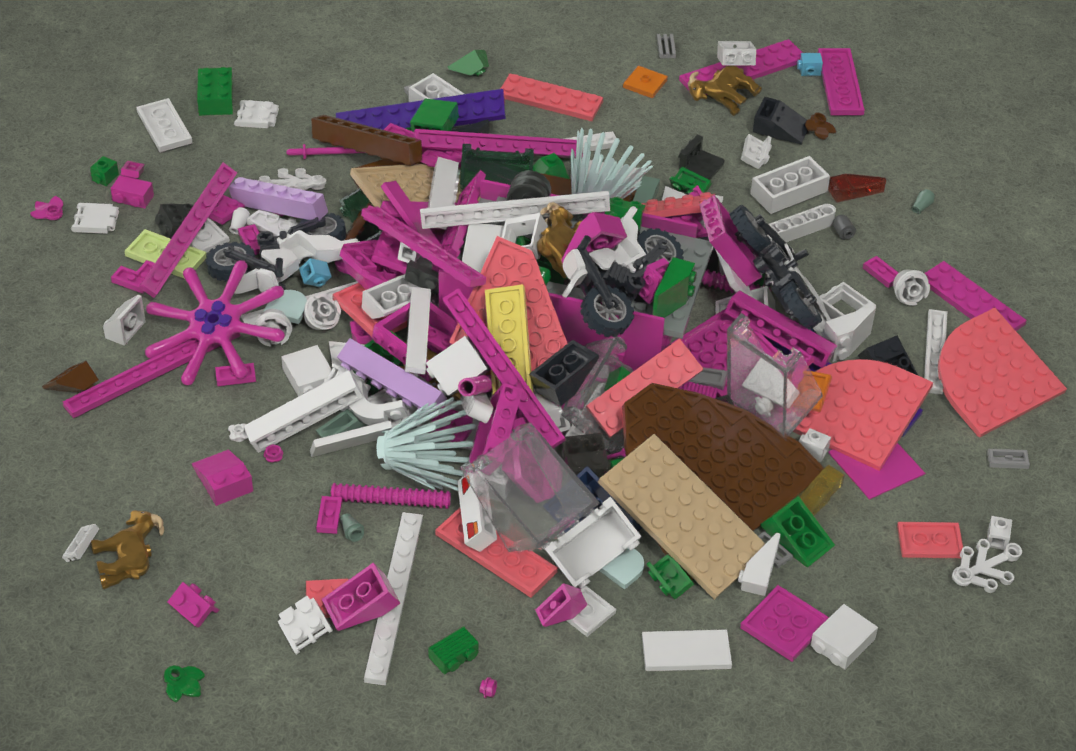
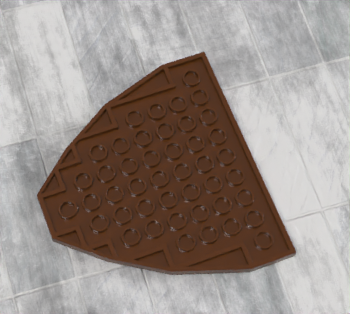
M651 383L627 400L622 406L624 450L626 456L655 434L753 532L761 526L760 524L789 501L796 498L827 471L797 440L745 409L698 392ZM659 544V546H660L662 552H663L665 555H669V554L665 551V549ZM684 570V572L691 579V581H694V579Z

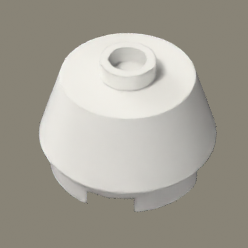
M903 270L896 275L893 282L897 299L907 305H917V302L923 297L927 298L930 291L927 276L917 270Z
M320 293L314 295L305 304L304 319L312 329H330L339 321L341 314L340 305L336 300L334 301L328 297V294Z
M278 309L264 311L254 324L284 331L285 337L280 342L257 337L262 344L270 347L271 344H284L292 332L290 320Z

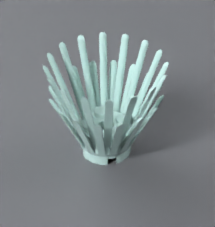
M581 128L580 132L577 131L576 159L574 158L573 149L570 153L572 194L609 191V198L620 197L623 199L641 186L642 181L638 180L653 167L649 166L646 168L652 161L649 160L641 168H637L625 180L642 160L644 153H641L630 167L628 164L622 167L632 152L633 146L630 145L617 164V161L612 157L620 142L619 138L614 140L600 170L604 158L600 154L605 139L604 132L600 135L586 181L591 156L590 146L593 130L589 129L582 157L584 130Z
M454 397L438 405L435 402L428 406L429 403H427L391 430L382 431L381 433H384V436H379L377 439L378 459L384 458L386 464H381V466L385 470L393 469L434 490L435 487L443 489L441 486L443 485L458 491V487L448 484L458 485L457 480L423 469L464 476L465 471L455 470L453 466L439 464L438 461L468 463L469 457H456L455 451L435 449L472 447L474 441L437 442L455 439L454 433L474 429L475 424L472 423L428 433L449 425L451 420L467 415L465 410L423 426L414 427L461 405L462 400L444 408L441 407L452 402Z

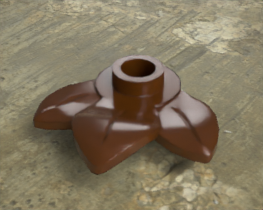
M816 112L811 115L810 119L806 120L805 126L807 130L814 131L815 135L820 139L825 140L829 133H836L835 127L826 122V117L822 113Z

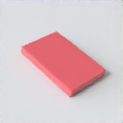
M898 522L897 528L902 557L961 558L960 552L963 544L959 523Z

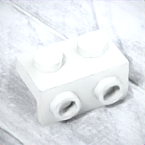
M748 134L745 138L741 160L757 169L763 164L765 165L770 158L768 154L772 147L770 144L771 137L768 136L763 142Z

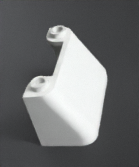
M611 497L602 503L603 505L599 507L600 509L596 508L593 513L563 536H560L558 541H552L544 547L545 551L573 587L577 588L579 586L582 589L591 582L589 578L626 549L629 548L631 551L640 544L638 540L641 538V535Z

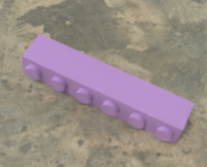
M238 177L228 187L232 199L244 204L245 207L306 220H312L315 217H318L320 220L328 213L324 195L321 193Z
M349 338L337 356L342 362L341 366L344 369L356 371V375L363 380L368 378L373 386L378 389L383 387L387 390L386 393L393 398L400 397L403 403L410 408L413 405L420 409L427 403H429L428 406L435 402L438 405L447 400V397L438 389L409 372H405L404 369Z

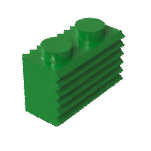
M464 626L428 647L429 659L444 675L447 672L456 671L467 660L472 661L479 653L478 640Z

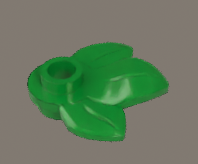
M173 665L168 667L164 672L168 697L174 702H178L182 694L190 697H200L201 686L199 681L205 677V674L199 668L193 666L181 668L180 666ZM172 673H175V674H177V675H179V676H178V677H173V676H172Z

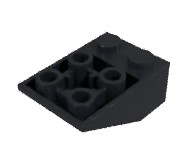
M764 96L754 118L753 132L802 145L808 132L805 126L807 119L782 101Z
M898 335L867 347L858 355L861 360L888 363L918 375Z

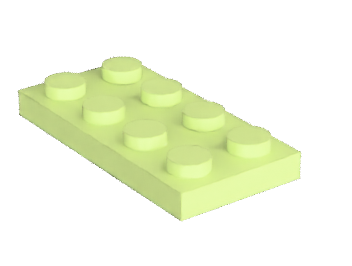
M144 229L125 250V256L142 263L146 260L155 263L171 239ZM189 246L171 274L184 278L183 271L188 267L196 270L206 259L207 253Z

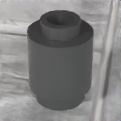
M841 214L834 218L833 227L841 239H850L855 235L856 228L847 216Z

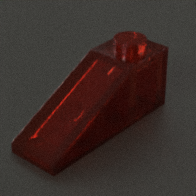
M841 174L830 177L828 190L837 203L883 193L886 178Z

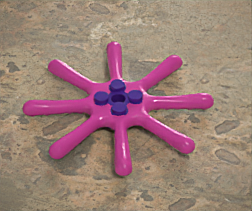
M240 260L235 263L222 295L218 299L210 300L195 269L188 267L183 271V276L199 301V306L195 310L187 311L150 302L146 306V312L151 315L185 320L190 325L186 330L149 345L145 349V355L151 359L192 338L198 339L199 344L181 377L184 385H191L197 376L207 349L210 345L218 343L222 346L237 378H244L247 376L248 370L231 343V336L240 332L275 342L282 341L285 333L281 329L243 323L240 321V317L250 310L279 299L284 295V289L281 286H273L241 304H231V298L248 267L245 261Z

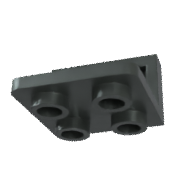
M697 134L679 152V169L684 167L711 180L724 165L725 160L703 151V136Z
M169 203L160 205L155 222L163 236L170 239L173 237L193 207V204Z
M422 256L416 262L410 260L407 264L404 280L418 287L431 289L432 293L439 295V272L432 270V262Z

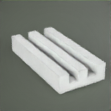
M96 524L81 527L62 558L66 562L80 559L100 528Z

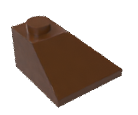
M83 361L69 367L42 387L46 390L77 393L93 387L94 383L99 379L88 362Z

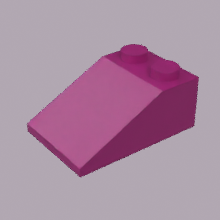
M597 212L588 214L587 218L578 226L561 261L563 263L567 254L578 247L585 235L591 237V241L586 248L588 253L603 248L612 250L627 237L620 217Z
M229 449L192 463V467L216 506L253 492L251 474L244 463Z
M374 563L322 598L338 631L384 616L401 604L386 575Z

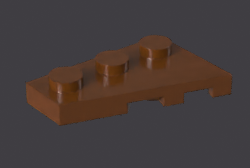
M368 203L364 208H368V206L373 205ZM362 210L359 211L358 217L350 226L352 229L346 233L345 240L354 239L356 235L359 237L364 231L363 225L367 220H364V217L361 216Z

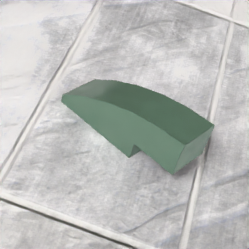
M643 176L641 186L637 188L633 201L647 203L648 200L655 199L659 190L660 179Z
M347 408L319 427L316 433L323 438L369 425L361 422Z

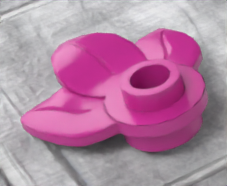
M54 196L49 203L36 201L35 211H32L30 215L36 219L47 218L49 220H57L63 215V201L57 196Z

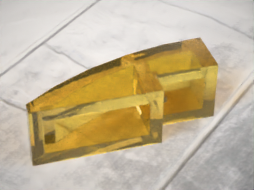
M827 465L800 496L813 516L830 501L831 496L843 485L845 475L830 465Z

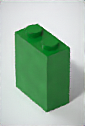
M425 98L410 121L411 131L414 132L415 129L451 131L459 118L457 102Z

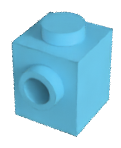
M801 53L800 60L797 61V69L800 70L801 76H821L823 65L821 53Z
M310 258L299 268L304 284L321 287L332 277L328 264L325 261Z

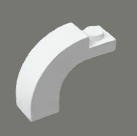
M362 380L357 381L363 398L348 406L361 422L370 426L389 421L390 419L397 420L408 416L407 408L402 400L385 404L369 402L367 388Z

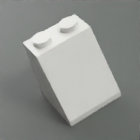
M464 336L426 362L428 368H426L427 372L432 378L436 377L439 382L437 385L439 390L448 396L459 391L458 384L462 379L481 376L491 370L468 336Z

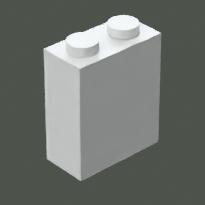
M318 345L281 356L283 371L298 397L322 385L324 379L328 378L332 370Z
M843 604L813 633L810 646L817 653H822L829 658L834 665L840 666L845 670L875 640L878 627Z

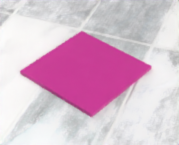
M898 443L880 471L834 449L828 451V454L869 500L926 474Z

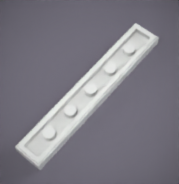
M412 287L405 372L425 374L431 289Z
M932 309L928 311L924 378L933 382V387L929 393L942 395L943 385L938 376V360L946 341L947 312Z

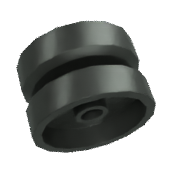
M536 171L520 172L511 182L506 201L550 197V183L544 175Z

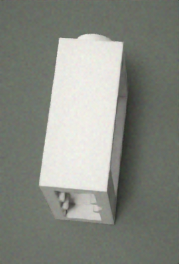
M718 41L717 58L722 65H756V48L751 41Z
M541 213L509 218L505 221L501 238L515 243L517 236L533 234L531 243L522 247L533 251L535 258L540 259L541 254L538 252L537 241L543 237L541 233L548 225Z
M845 282L834 286L830 291L819 296L830 319L844 315L832 306L841 299L857 311L873 305L876 307L874 303Z

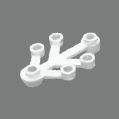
M304 168L296 169L295 176L288 174V169H279L278 177L284 179L271 180L269 176H261L258 180L301 190L309 188L320 190L325 188L326 179L321 175H308Z
M980 539L976 545L978 550L976 565L969 568V563L974 551L969 546L962 548L960 552V557L962 558L961 565L955 568L952 573L955 583L960 586H968L972 583L984 587V590L988 593H993L996 591L998 583L994 579L986 580L975 575L981 573L1000 579L1004 585H1010L1013 582V573L1000 571L992 567L1007 560L1011 562L1017 561L1022 554V549L1018 544L1009 543L1003 553L986 560L990 542L986 539Z

